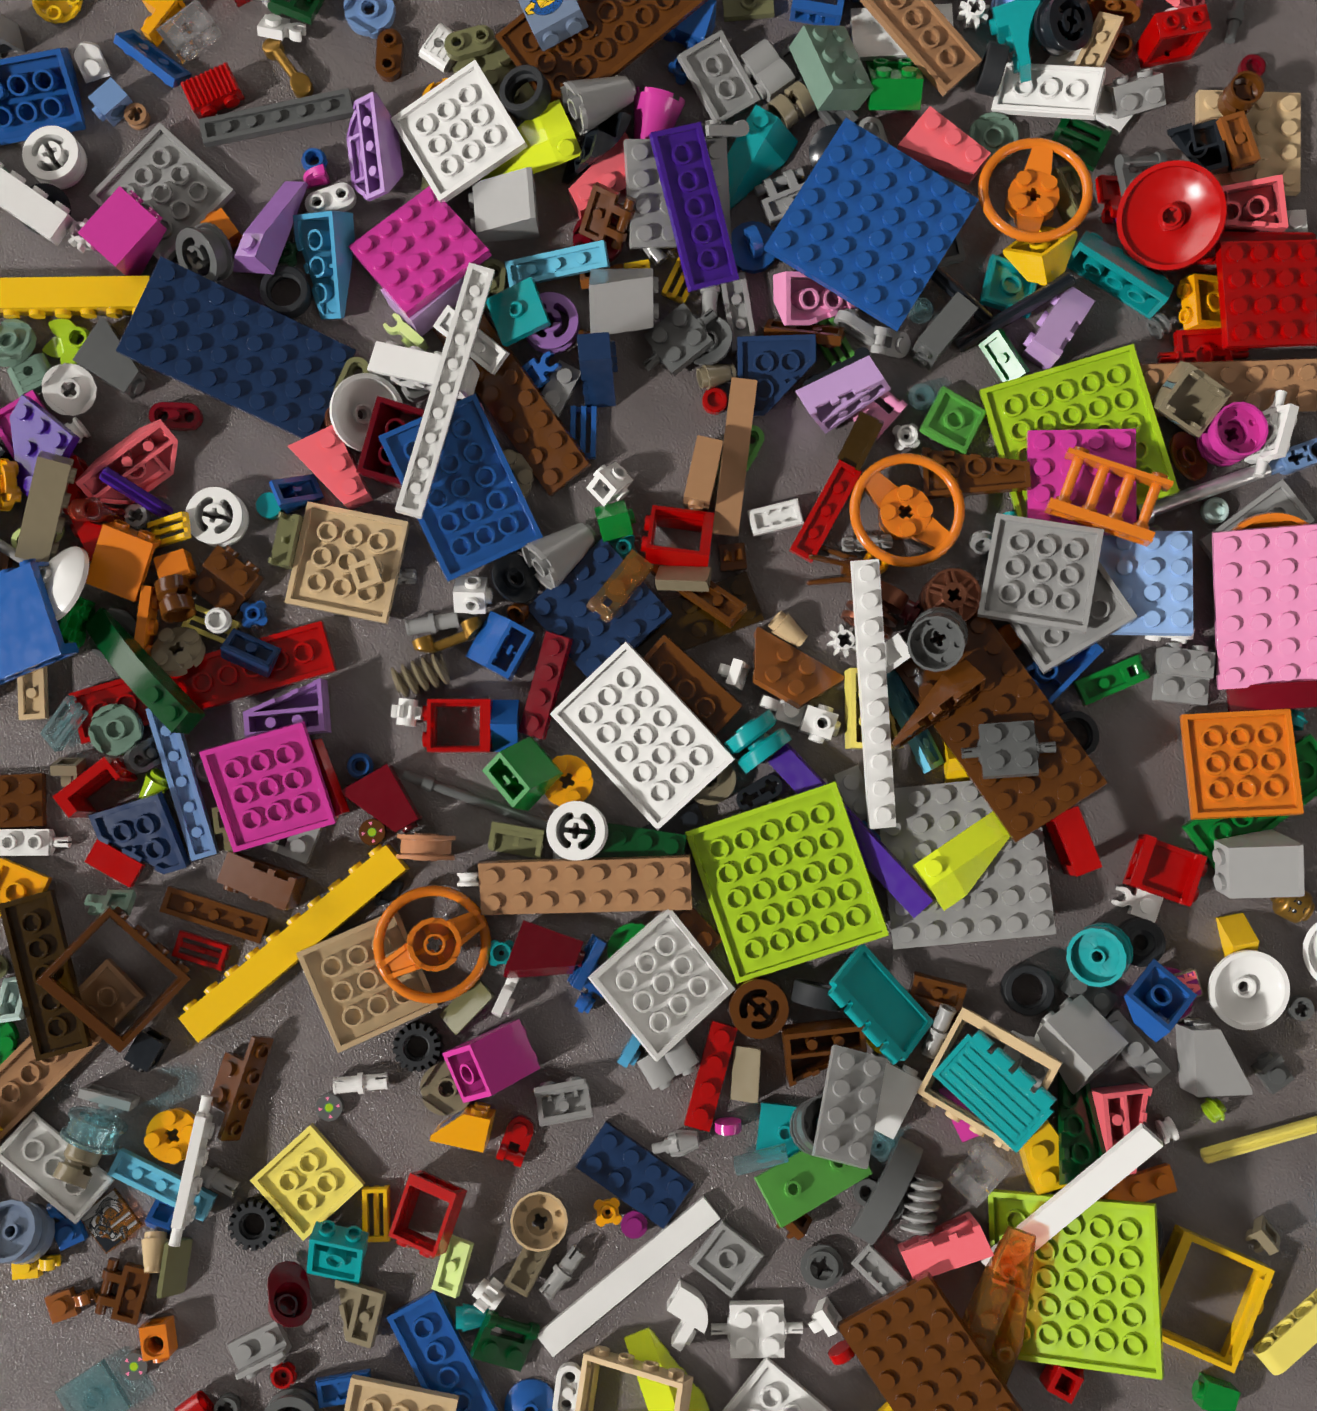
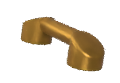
M272 38L266 39L262 44L266 57L270 60H277L290 77V85L297 98L312 96L314 87L309 77L296 70L284 54L285 50L282 42Z
M480 616L472 617L461 622L462 632L436 642L433 641L432 635L422 636L413 640L412 645L416 651L437 653L473 638L481 629L483 622Z

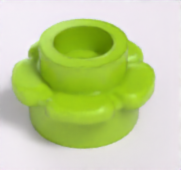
M1205 1098L1206 1102L1201 1105V1109L1207 1118L1213 1123L1219 1120L1224 1121V1113L1227 1110L1223 1103L1217 1098Z

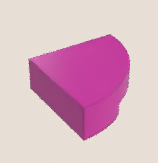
M323 164L310 168L303 175L304 182L308 184L307 189L330 183L329 175Z

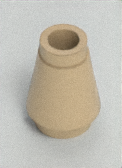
M782 610L774 616L768 625L772 629L771 633L795 645L797 648L807 638V635L789 613L785 614Z
M145 1232L144 1239H141L144 1273H160L164 1244L169 1240L167 1239V1232Z

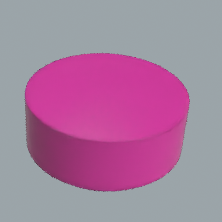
M723 1117L715 1120V1132L719 1135L731 1136L742 1131L741 1119Z

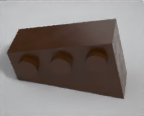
M849 1017L784 1025L781 1033L786 1077L789 1087L796 1085L798 1081L811 1075H818L820 1071L828 1068L833 1045L866 1053V1035L862 1032L865 1025L858 1028Z

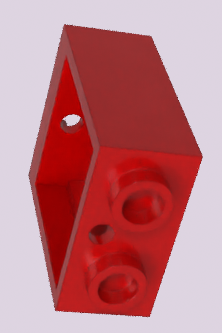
M1206 4L1155 13L1136 43L1141 69L1190 60L1212 29Z
M652 505L651 515H646L644 530L648 531V536L642 537L641 552H646L645 563L668 566L708 567L715 513ZM656 527L701 532L699 551L654 545Z
M427 699V705H423L422 710L423 721H427V731H423L422 745L427 747L426 752L493 753L490 730L493 700ZM437 707H480V746H437Z
M1079 806L1071 807L1045 824L1064 874L1078 877L1103 867Z
M423 1170L410 1173L388 1236L396 1239V1243L402 1247H413L420 1250L419 1254L426 1258L433 1259L446 1253L467 1190ZM421 1190L449 1203L436 1241L408 1228Z

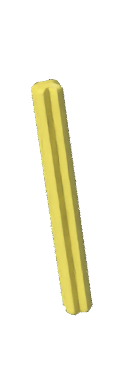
M1317 1116L1201 1148V1158L1203 1162L1209 1164L1317 1133Z

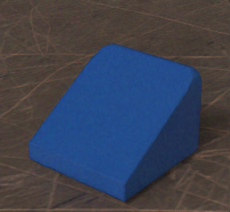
M155 1199L145 1219L146 1226L171 1235V1222L175 1208Z

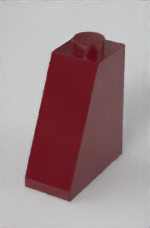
M390 764L382 766L341 790L345 797L394 832L403 831L404 834H407L418 827L416 822L422 820L405 787Z
M523 920L505 966L503 977L520 978L573 974L575 966L581 967L586 952L581 950L584 941Z

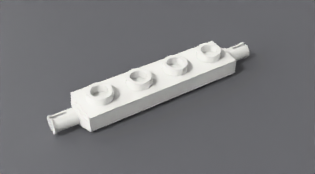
M0 829V856L53 855L55 847L70 848L72 843H61V841H72L70 836L56 837L53 829Z
M201 1095L199 1110L195 1115L171 1222L172 1232L168 1243L169 1246L180 1247L183 1230H185V1227L190 1222H193L196 1215L195 1196L199 1194L203 1179L200 1178L202 1167L207 1163L209 1151L206 1150L208 1139L212 1138L215 1123H212L213 1115L209 1113L212 1096Z

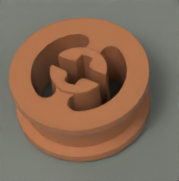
M430 833L397 834V838L401 839L400 853L396 854L398 859L420 861L455 860L451 850L452 841L456 840V836Z

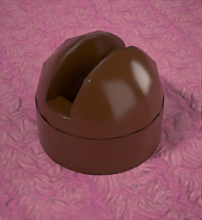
M513 603L507 609L509 619L517 624H522L530 615L529 606H526L524 603Z

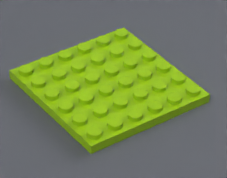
M1134 344L980 389L979 394L986 411V417L999 458L1027 461L1028 430L1136 429V469L1150 474L1152 472H1160L1167 475L1169 480L1174 481L1173 486L1167 492L1160 490L1157 500L1179 493ZM1136 482V506L1144 504L1150 486ZM1027 491L1009 492L1017 516L1027 518Z
M836 781L685 832L737 984L889 936L887 925Z
M988 1190L990 1248L1055 1194L1037 1195L1033 1192ZM1099 1199L1004 1278L1000 1279L991 1271L995 1357L1163 1380L1164 1360L1156 1203Z

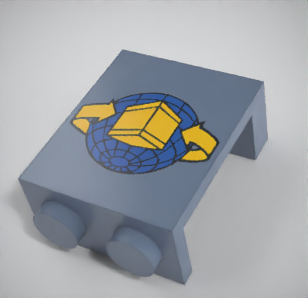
M518 0L542 51L589 27L576 0Z

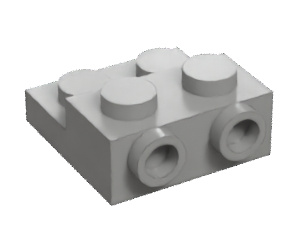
M1173 642L1166 643V647L1157 648L1152 700L1206 706L1208 703L1209 680L1213 679L1216 652H1208V647L1201 645L1192 646V650L1182 649L1181 643Z

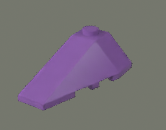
M285 181L246 229L234 257V272L274 274L294 223L293 215H297L308 186L306 182Z

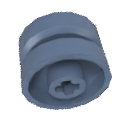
M19 1200L0 1202V1263L24 1265L33 1263L44 1256L51 1246L55 1235V1221L49 1216L47 1208L42 1204Z

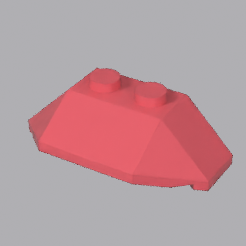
M159 419L138 428L98 457L75 480V483L93 503L132 505L135 503L133 500L99 479L102 470L105 467H109L140 488L150 492L174 474L178 439L165 423Z

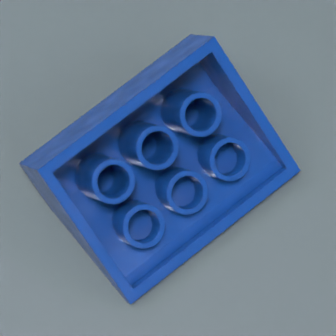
M57 48L0 59V145L26 141L35 130L45 126H59L69 132L86 129L77 75L68 48Z

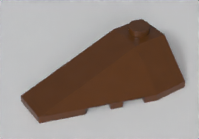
M966 659L957 662L956 665L945 670V673L942 674L892 741L894 750L896 751L984 689L986 680L984 675Z

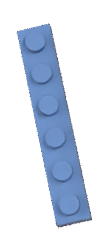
M149 708L145 709L191 861L220 853L184 733H171Z

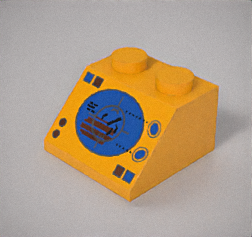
M475 1102V1105L469 1104L461 1112L452 1115L440 1123L431 1134L430 1141L483 1153L490 1140L496 1109H491V1105L484 1102Z

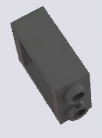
M957 292L917 339L909 354L913 357V362L920 368L925 367L927 370H930L966 328L978 307L961 293Z

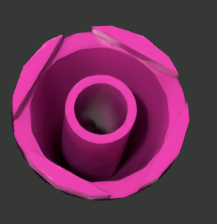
M645 86L644 92H640V87H636V95L634 96V139H650L649 134L651 132L674 128L683 110L685 100L680 97L679 101L673 99L674 93L663 89Z

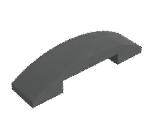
M899 1135L887 1158L888 1163L864 1208H860L848 1231L871 1245L876 1242L899 1206L917 1169L924 1151L923 1148Z

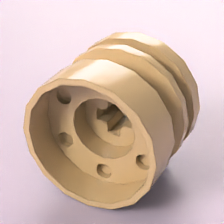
M542 1191L529 1193L521 1198L512 1210L510 1219L511 1231L517 1243L527 1250L535 1252L550 1250L559 1244L566 1234L568 1225L566 1209L561 1201L551 1193ZM540 1214L541 1217H547L548 1221L544 1223L545 1228L543 1230H540L538 1226L534 1227L532 1224L536 1220L535 1215Z

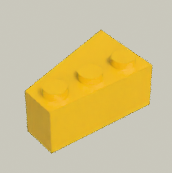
M1046 1120L1019 1150L1029 1186L1037 1195L1059 1190L1067 1185H1059V1136L1049 1121Z

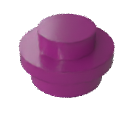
M632 1210L622 1217L621 1230L625 1236L637 1239L643 1236L647 1230V1219L640 1212Z

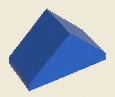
M314 474L276 479L269 482L278 506L287 514L307 506V501L314 503L324 498Z
M493 700L490 720L493 752H500L519 742L520 700Z

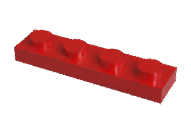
M839 459L789 552L812 564L813 560L809 559V555H817L862 471L855 470L853 466Z
M715 1020L711 1021L684 1120L685 1126L710 1132L737 1033V1028L733 1025Z

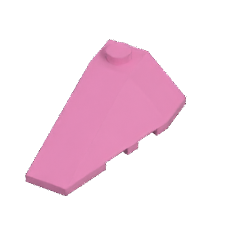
M785 271L773 275L774 304L784 326H809L836 316L839 310L857 308L800 272Z

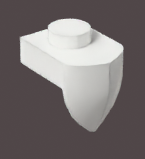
M81 42L74 51V58L85 82L89 83L110 76L111 72L100 47L93 42Z

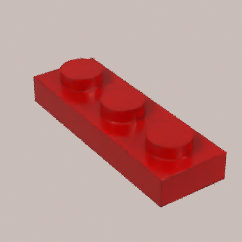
M322 738L311 741L337 819L350 812L346 798L341 792L342 789Z

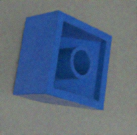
M708 0L665 35L663 39L669 42L676 41L689 49L710 37L715 27L717 0Z

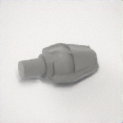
M676 1130L669 1133L664 1141L652 1143L653 1154L666 1152L667 1154L670 1153L671 1157H681L699 1148V1137L697 1131Z

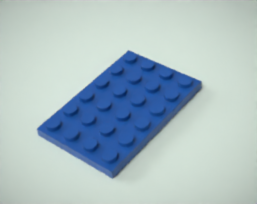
M476 394L456 402L423 517L418 519L447 582L517 551L527 543L543 537ZM422 417L378 436L401 486Z

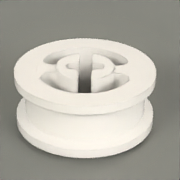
M59 126L41 127L30 134L24 143L22 150L24 165L40 183L52 184L62 190L74 186L85 174L87 168L86 152L66 129ZM49 148L54 150V155L48 150ZM56 160L62 166L61 168L55 164Z
M208 487L202 489L190 499L186 507V512H189L191 534L210 546H231L237 543L247 531L249 513L246 505L238 496L224 488ZM228 504L232 507L233 517L230 511L227 510ZM203 512H206L212 516H219L221 514L222 516L233 520L232 523H229L224 519H215L214 521L213 519L202 515ZM202 520L208 526L206 531L203 528Z
M571 801L562 804L551 814L546 828L547 839L551 848L559 856L568 860H586L597 855L604 847L608 837V825L604 815L595 806L581 801ZM571 813H573L574 817L564 827L576 828L577 824H579V828L591 830L590 825L584 821L586 814L594 821L596 827L595 838L585 849H582L581 844L589 839L590 835L578 834L576 839V834L564 832L565 838L571 842L569 848L563 844L560 838L559 829L561 822Z

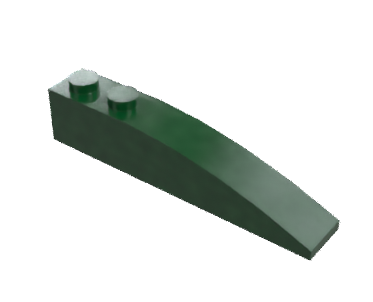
M100 607L85 625L86 630L99 650L122 680L171 733L189 734L204 717L205 713L105 608Z

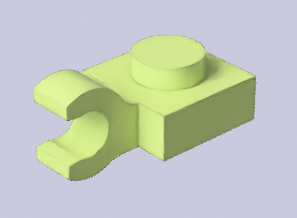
M392 314L395 321H397L395 327H389L386 323L383 324L388 334L401 335L403 337L401 342L407 348L416 346L424 351L429 348L425 339L407 323H404L398 314Z

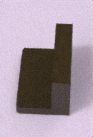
M860 411L837 459L860 471L884 422Z

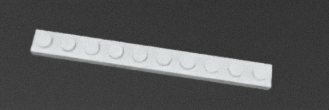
M470 262L468 264L395 507V512L418 519L423 517L494 278L495 270Z
M879 559L850 561L868 828L897 827Z

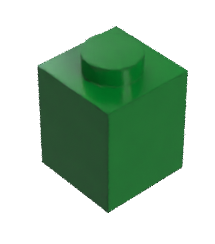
M624 500L594 508L603 542L633 534L631 524L636 523L632 508L627 509Z
M1200 1372L1198 1380H1195L1192 1386V1399L1199 1407L1207 1411H1236L1241 1392L1230 1382Z

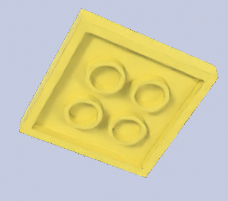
M313 1123L250 1180L303 1241L312 1233L316 1221L323 1222L327 1220L365 1184L363 1179Z

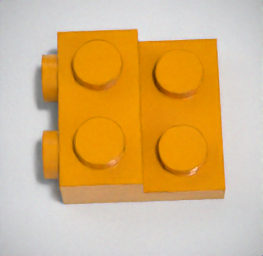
M1192 274L1180 280L1176 294L1178 298H1181L1182 309L1179 312V321L1183 324L1184 330L1221 328L1217 276Z

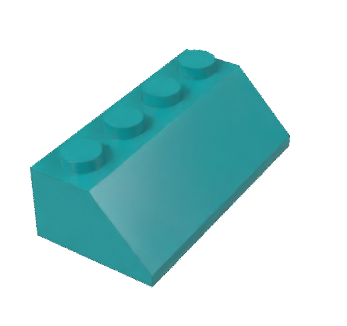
M1087 230L1072 250L1067 264V268L1148 319L1152 318L1168 301L1174 285L1165 276L1155 274L1147 269L1146 266L1125 255L1122 249L1115 246L1112 247L1104 242L1100 235L1090 233Z

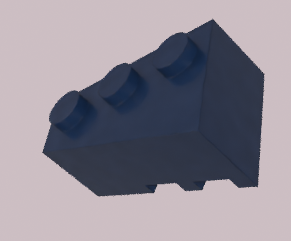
M609 332L578 334V354L585 406H597V408L616 406L613 373L618 372L615 340L610 341Z

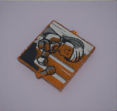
M116 1188L101 1199H98L80 1219L106 1254L121 1242L125 1243L128 1241V1237L143 1225Z

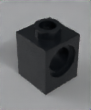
M147 1027L136 1036L124 1060L130 1062L132 1069L138 1072H148L156 1068L171 1039Z

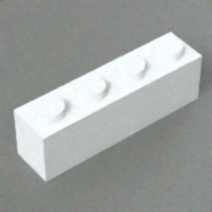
M0 162V207L59 246L68 233L66 230L70 229L74 219L69 215L71 210L59 201L53 204L47 200L48 194L35 185L31 189L24 184L26 182L25 178L13 170L9 174L2 169L4 164Z
M376 341L367 370L369 373L383 377L391 384L430 392L442 352L435 351L434 353H429L416 346L407 348L393 341H386V343ZM469 359L458 399H464L474 394L480 372L471 359Z

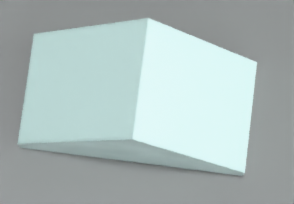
M16 977L4 978L0 989V1023L25 1019Z

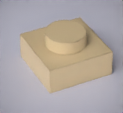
M374 557L349 565L355 586L359 592L384 583Z

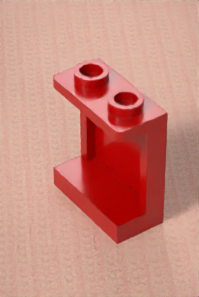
M104 756L52 797L68 818H89L88 815L97 811L88 798L113 779L116 781L134 782L138 778L134 773L127 770L123 758Z
M1139 834L1122 884L1141 889L1183 906H1191L1199 896V888L1197 887L1200 878H1203L1207 872V856L1165 843L1148 834Z

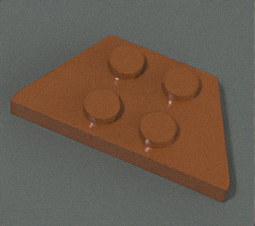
M757 627L755 630L753 683L793 707L800 709L812 699L823 695L830 688L841 684L845 678L843 675L764 629Z

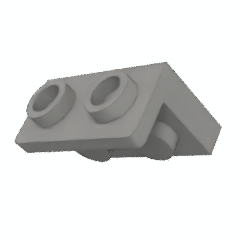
M274 1320L227 1344L238 1368L235 1374L236 1380L243 1377L251 1379L262 1371L261 1368L269 1364L271 1367L279 1365L286 1360V1355L292 1348L283 1326Z

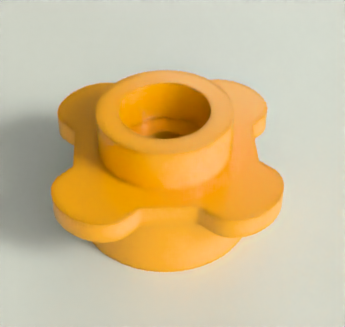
M612 1197L611 1199H598L595 1201L594 1209L597 1211L595 1222L598 1226L603 1227L608 1223L618 1225L621 1222L622 1216L619 1214L618 1208L620 1206L619 1199ZM610 1210V1214H606L605 1211Z

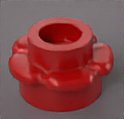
M287 1361L273 1367L270 1378L276 1388L286 1389L290 1384L295 1383L297 1372H295L293 1363ZM282 1372L286 1373L285 1377L282 1376Z

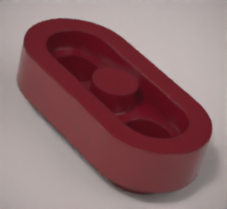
M158 402L149 410V420L151 423L161 419L164 414H168V419L163 422L169 430L193 431L198 429L203 422L202 411L192 403ZM193 414L194 419L191 422H187V417Z

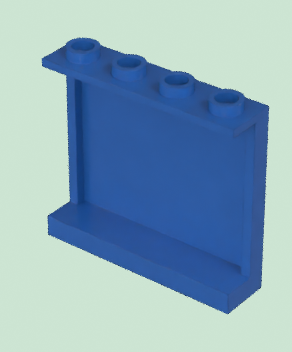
M27 559L21 561L18 568H7L0 571V685L79 653L76 642L64 643L40 573L43 567L50 566L49 562H36V559Z

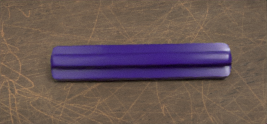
M105 467L100 473L99 479L158 517L163 518L172 515V507L109 467Z

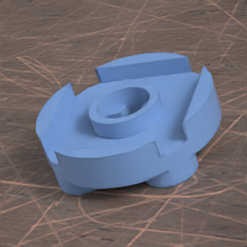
M344 0L346 20L350 28L359 35L377 39L380 32L389 29L395 20L396 8L392 0ZM375 6V12L367 15L364 8Z

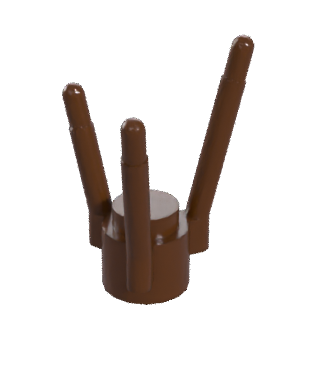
M822 545L819 550L843 559L839 560L813 554L809 555V559L841 566L840 574L845 576L808 580L807 585L852 583L850 561L865 559H859L857 555L847 554Z

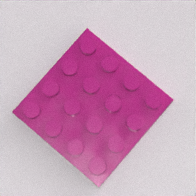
M430 186L348 246L353 255L408 318L462 279L466 274L469 262L480 265L492 256L489 249L445 201L439 202Z
M1136 429L1028 430L1027 461L1030 462L1031 490H1027V518L1080 525L1044 513L1050 498L1056 499V496H1060L1072 463L1071 460L1064 458L1065 453L1069 447L1079 446L1090 451L1089 454L1136 469ZM1082 464L1070 497L1071 504L1079 507L1086 504L1098 469ZM1108 473L1096 505L1097 513L1107 516L1112 512L1124 479L1123 477ZM1135 481L1122 514L1123 521L1130 524L1136 522Z
M304 721L199 752L233 853L337 822Z

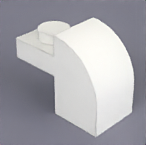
M680 1279L667 1301V1311L681 1319L671 1337V1346L681 1352L685 1344L689 1346L696 1335L694 1328L705 1333L708 1325V1312L706 1301L701 1292Z

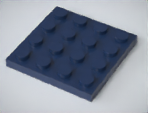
M603 539L585 554L558 587L552 590L547 588L528 605L530 613L546 631L573 638L569 657L587 678L626 641L636 649L673 615L607 541L603 542Z

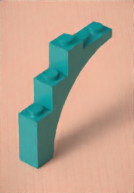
M1015 0L992 7L993 19L989 20L991 35H996L999 44L1005 43V45L1009 46V53L1012 52L1013 54L1011 58L1012 70L1014 74L1018 73L1021 83L1031 80L1029 49L1034 34V16L1038 6L1044 0Z

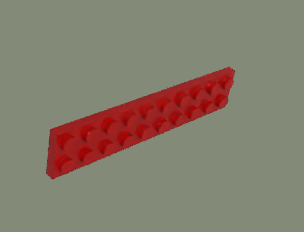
M318 621L259 638L281 648V653L268 678L221 657V650L205 654L202 662L197 667L193 665L187 669V674L170 677L201 710H206L337 672L324 622ZM122 678L68 693L81 744L91 743L88 734L92 722L91 718L101 707L109 704H123L134 709L141 717L144 727L150 726L145 710L148 707L136 696Z

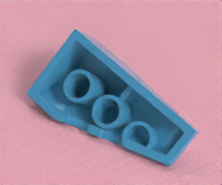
M324 211L293 215L295 243L298 251L303 253L306 262L303 266L306 274H310L313 283L312 293L321 320L342 319L345 317L353 253L348 246L355 242L353 213Z

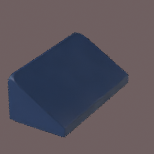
M233 628L220 647L223 659L267 678L272 673L281 653V648Z

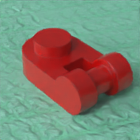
M518 1115L511 1119L495 1159L501 1161L504 1159L514 1162V1166L521 1168L534 1133V1124L529 1117ZM510 1142L520 1145L518 1152L508 1149Z

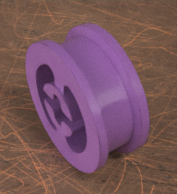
M555 292L541 293L539 295L549 320H554L552 327H546L541 330L545 337L542 338L534 333L526 337V340L538 352L544 354L551 351L554 354H559L569 349L577 339L579 329L578 313L574 304L564 295ZM557 310L564 312L569 319V326L560 337L558 336L562 332V320Z

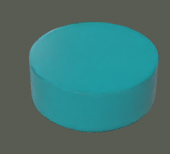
M263 493L258 497L256 510L265 519H276L279 512H283V509L278 506L273 493Z

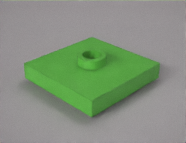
M942 386L919 432L946 448L955 451V453L966 454L986 415V411L947 387Z

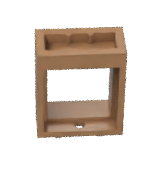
M697 435L684 493L683 507L689 510L709 511L723 440Z

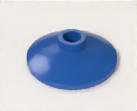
M528 1378L521 1380L509 1390L505 1399L504 1411H526L527 1407H533L535 1411H553L554 1390L546 1382L539 1379Z

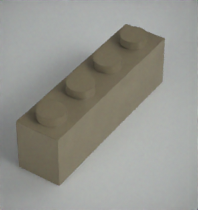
M42 450L38 454L15 557L36 559V562H49L51 557H55L58 554L60 543L55 542L57 533L62 534L66 518L61 517L63 508L68 509L71 494L67 493L69 483L74 484L77 469L73 468L74 459Z

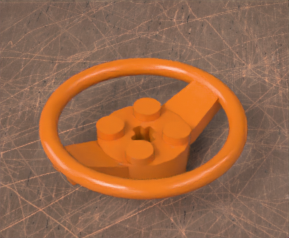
M1025 138L1006 144L988 159L980 174L978 196L985 216L1000 232L1019 242L1023 241L1031 244L1044 243L1066 236L1082 223L1091 207L1093 183L1090 172L1083 160L1067 146L1045 138ZM1031 149L1024 171H1020L1011 182L1005 198L1006 213L1009 212L1010 216L1015 219V227L1005 222L993 208L989 198V180L993 170L1002 159L1014 152ZM1054 152L1065 158L1077 171L1082 184V200L1076 214L1067 223L1050 231L1039 232L1042 223L1052 218L1060 199L1057 178L1051 175Z
M913 453L887 456L868 467L854 486L849 506L852 528L861 545L875 558L899 567L922 566L943 556L958 539L965 517L964 498L959 484L953 475L939 462ZM897 464H916L936 473L949 488L954 502V520L950 531L931 516L933 507L922 491L909 485L897 487L880 471ZM864 490L878 509L879 527L886 535H892L894 540L913 539L933 550L919 556L903 557L890 554L879 548L869 538L862 525L860 503ZM898 509H907L910 512V518L907 516L901 518L899 516L901 511Z
M436 885L418 887L396 898L379 919L373 941L375 962L385 982L401 996L415 1002L427 1004L453 1000L471 989L484 973L491 951L490 929L485 916L481 915V909L465 894L449 887ZM427 896H440L454 900L468 910V913L449 920L434 917L421 920L412 927L407 936V942L388 957H385L384 940L388 925L394 915L409 902ZM480 933L481 946L477 963L470 975L457 986L443 992L425 993L409 988L396 978L421 968L425 971L433 972L449 968L456 962L461 946L475 934ZM431 937L434 940L440 939L441 944L438 945L440 949L437 952L433 949H427L426 944H429L428 939Z

